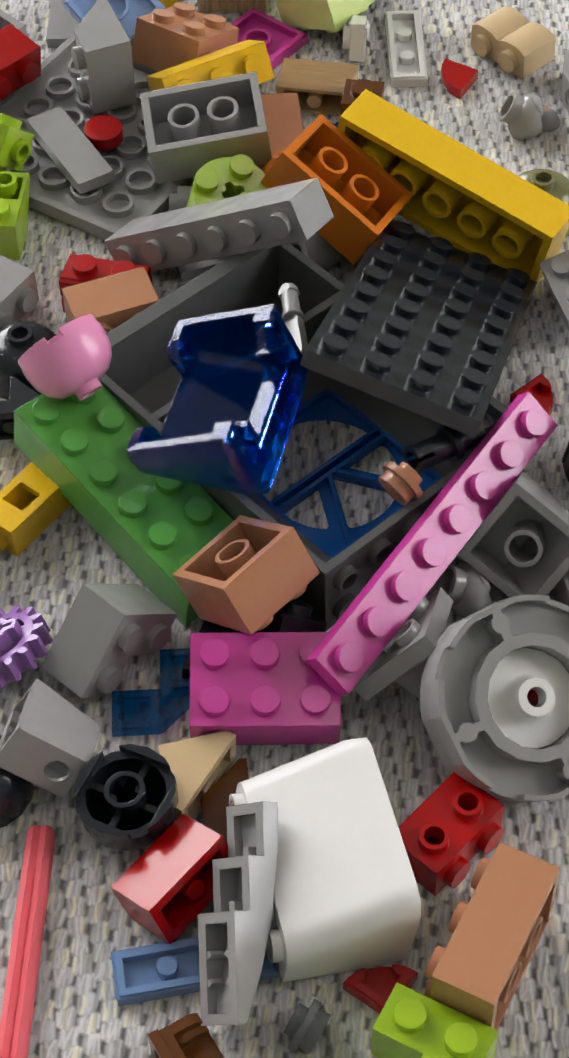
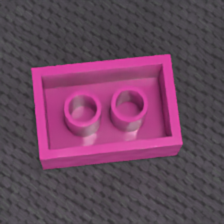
M243 632L190 633V738L228 730L236 734V746L339 743L341 731L340 695L306 661L328 632H254L252 635Z

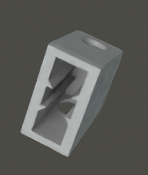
M37 678L10 713L0 739V768L57 796L66 795L75 784L79 771L92 756L97 754L94 750L100 728L96 722Z

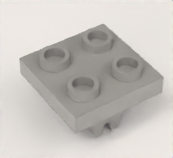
M441 587L421 600L353 689L365 701L372 698L394 681L420 699V684L427 658L436 648L438 639L444 633L453 600Z

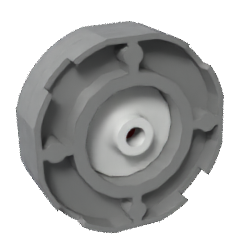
M533 594L513 596L493 603L451 624L440 636L436 648L427 658L421 678V719L443 766L450 774L455 772L499 801H550L561 799L569 794V606L549 599L550 596Z

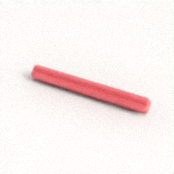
M32 825L28 828L26 834L0 1020V1058L28 1057L56 840L54 829L49 825Z

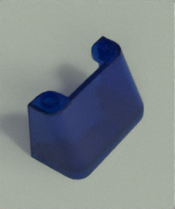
M275 304L178 320L167 346L169 361L176 367L182 378L160 434L151 426L139 427L134 431L126 450L131 462L141 473L248 496L268 493L273 486L306 386L307 369L300 366L303 355Z

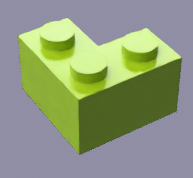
M397 982L372 1028L371 1054L378 1058H494L499 1031Z

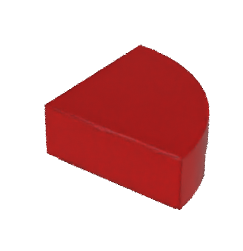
M445 58L441 66L442 83L447 88L449 94L461 99L478 79V70Z
M539 374L510 394V402L512 403L518 395L529 391L550 416L551 408H553L551 384L544 375Z
M392 964V967H376L368 970L363 968L353 973L343 982V990L380 1014L396 983L398 982L411 988L418 979V972L399 964Z

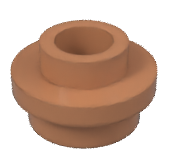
M388 461L383 466L384 473L378 478V481L383 489L398 503L406 505L411 499L418 500L423 495L419 487L422 479L410 465L405 462L397 465Z

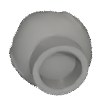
M512 92L504 101L499 112V120L508 124L510 134L518 140L535 137L541 131L552 132L560 126L558 114L548 107L544 108L542 99L532 93L521 96L516 92Z
M466 561L457 566L449 564L436 581V590L441 587L453 600L452 612L463 618L493 604V601L500 600L506 595Z

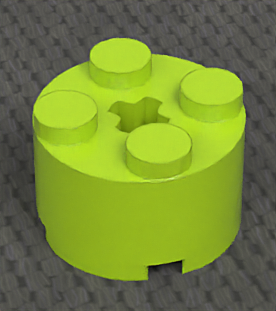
M243 154L209 161L195 174L187 207L264 190L266 188L260 182L266 174L254 165L250 157Z

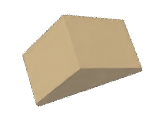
M225 730L158 745V754L162 755L170 765L171 772L175 776L177 783L178 804L174 822L182 814L194 819L199 812L202 797L226 773L236 758V734Z

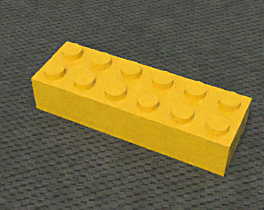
M367 89L340 116L338 129L413 194L412 198L398 215L432 235L448 240L453 244V247L461 251L483 254L493 264L506 269L517 268L526 272L531 280L535 282L541 280L543 274L539 263L558 255L568 231V204Z

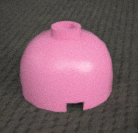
M93 314L80 316L57 328L60 332L48 341L43 337L18 359L22 373L38 392L47 397L65 399L76 395L79 401H82L103 387L99 379L109 369L112 358L111 342L105 329Z

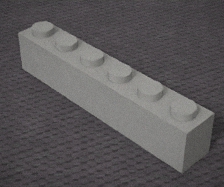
M313 178L133 219L106 239L105 243L113 261H130L136 265L149 266L151 271L305 241L328 223L334 215L318 178Z

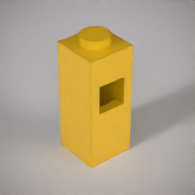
M30 462L0 490V553L5 549L18 556L71 505L60 493L59 487L36 467L33 462Z

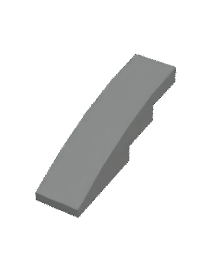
M260 801L226 807L228 858L212 860L214 912L198 914L201 1020L203 1022L201 1026L247 1024L262 972L273 913L278 859V802Z

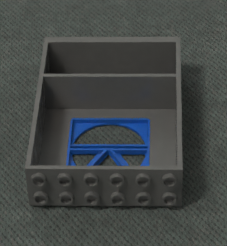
M285 244L231 255L108 332L107 336L111 342L112 358L108 371L99 381L233 520L242 515L294 527L320 572L307 584L306 591L296 599L313 606L312 613L327 623L325 629L327 631L337 622L475 448L466 451L464 457L455 462L446 460L420 473L419 476L422 482L419 484L423 495L418 500L411 499L406 505H402L394 500L390 507L373 521L354 528L348 527L334 480L385 491L378 481L381 475L350 467L380 446L387 448L397 465L401 462L406 463L416 458L414 455L404 458L403 450L406 446L436 435L437 429L445 425L300 366L301 359L289 352L286 343L285 323L282 320V301L278 296L280 287L284 283H293L297 286L300 292L298 296L300 309L304 314L303 319L307 343L309 344L345 285L291 244ZM492 396L486 413L496 423L507 407ZM309 421H334L348 424L367 432L271 501L263 495L256 477L257 460L265 444L280 431ZM493 426L485 428V431H489ZM316 491H319L329 527L327 529L309 527L291 520L285 514Z

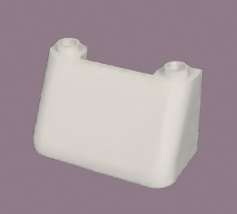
M368 738L341 741L239 782L236 793L229 796V806L260 801L278 802V859L273 902L275 916L272 930H269L266 952L270 963H278L282 982L371 968L407 959L421 919L420 894L375 753Z

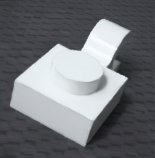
M352 15L351 23L350 21L347 22V26H344L342 30L343 49H350L349 61L364 62L366 39L370 37V21L367 20V16Z

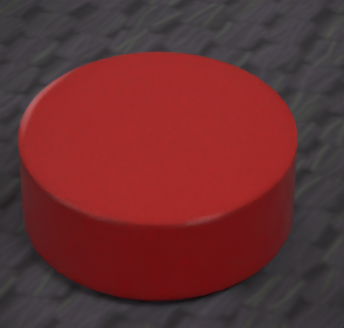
M96 116L85 123L84 135L98 151H109L118 147L123 141L122 123L113 116Z

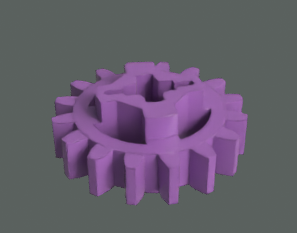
M15 605L6 614L2 608L0 609V689H3L5 684L20 681L22 679L21 672L25 669L35 670L38 667L35 663L36 658L47 656L48 651L45 646L53 641L49 634L51 630L40 612L36 613L31 606L22 611L19 605Z

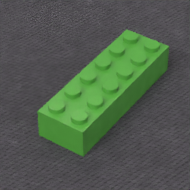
M104 385L96 393L82 401H79L76 395L65 399H57L41 394L14 410V443L36 467L59 487L60 493L154 595L178 613L176 618L184 626L197 619V613L172 574L234 520Z

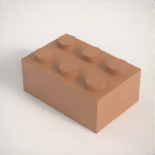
M499 842L491 860L482 857L471 881V887L475 891L469 903L460 901L451 917L448 931L453 933L446 948L438 945L430 957L425 971V977L430 978L424 995L498 1030L552 916L560 867L502 842Z

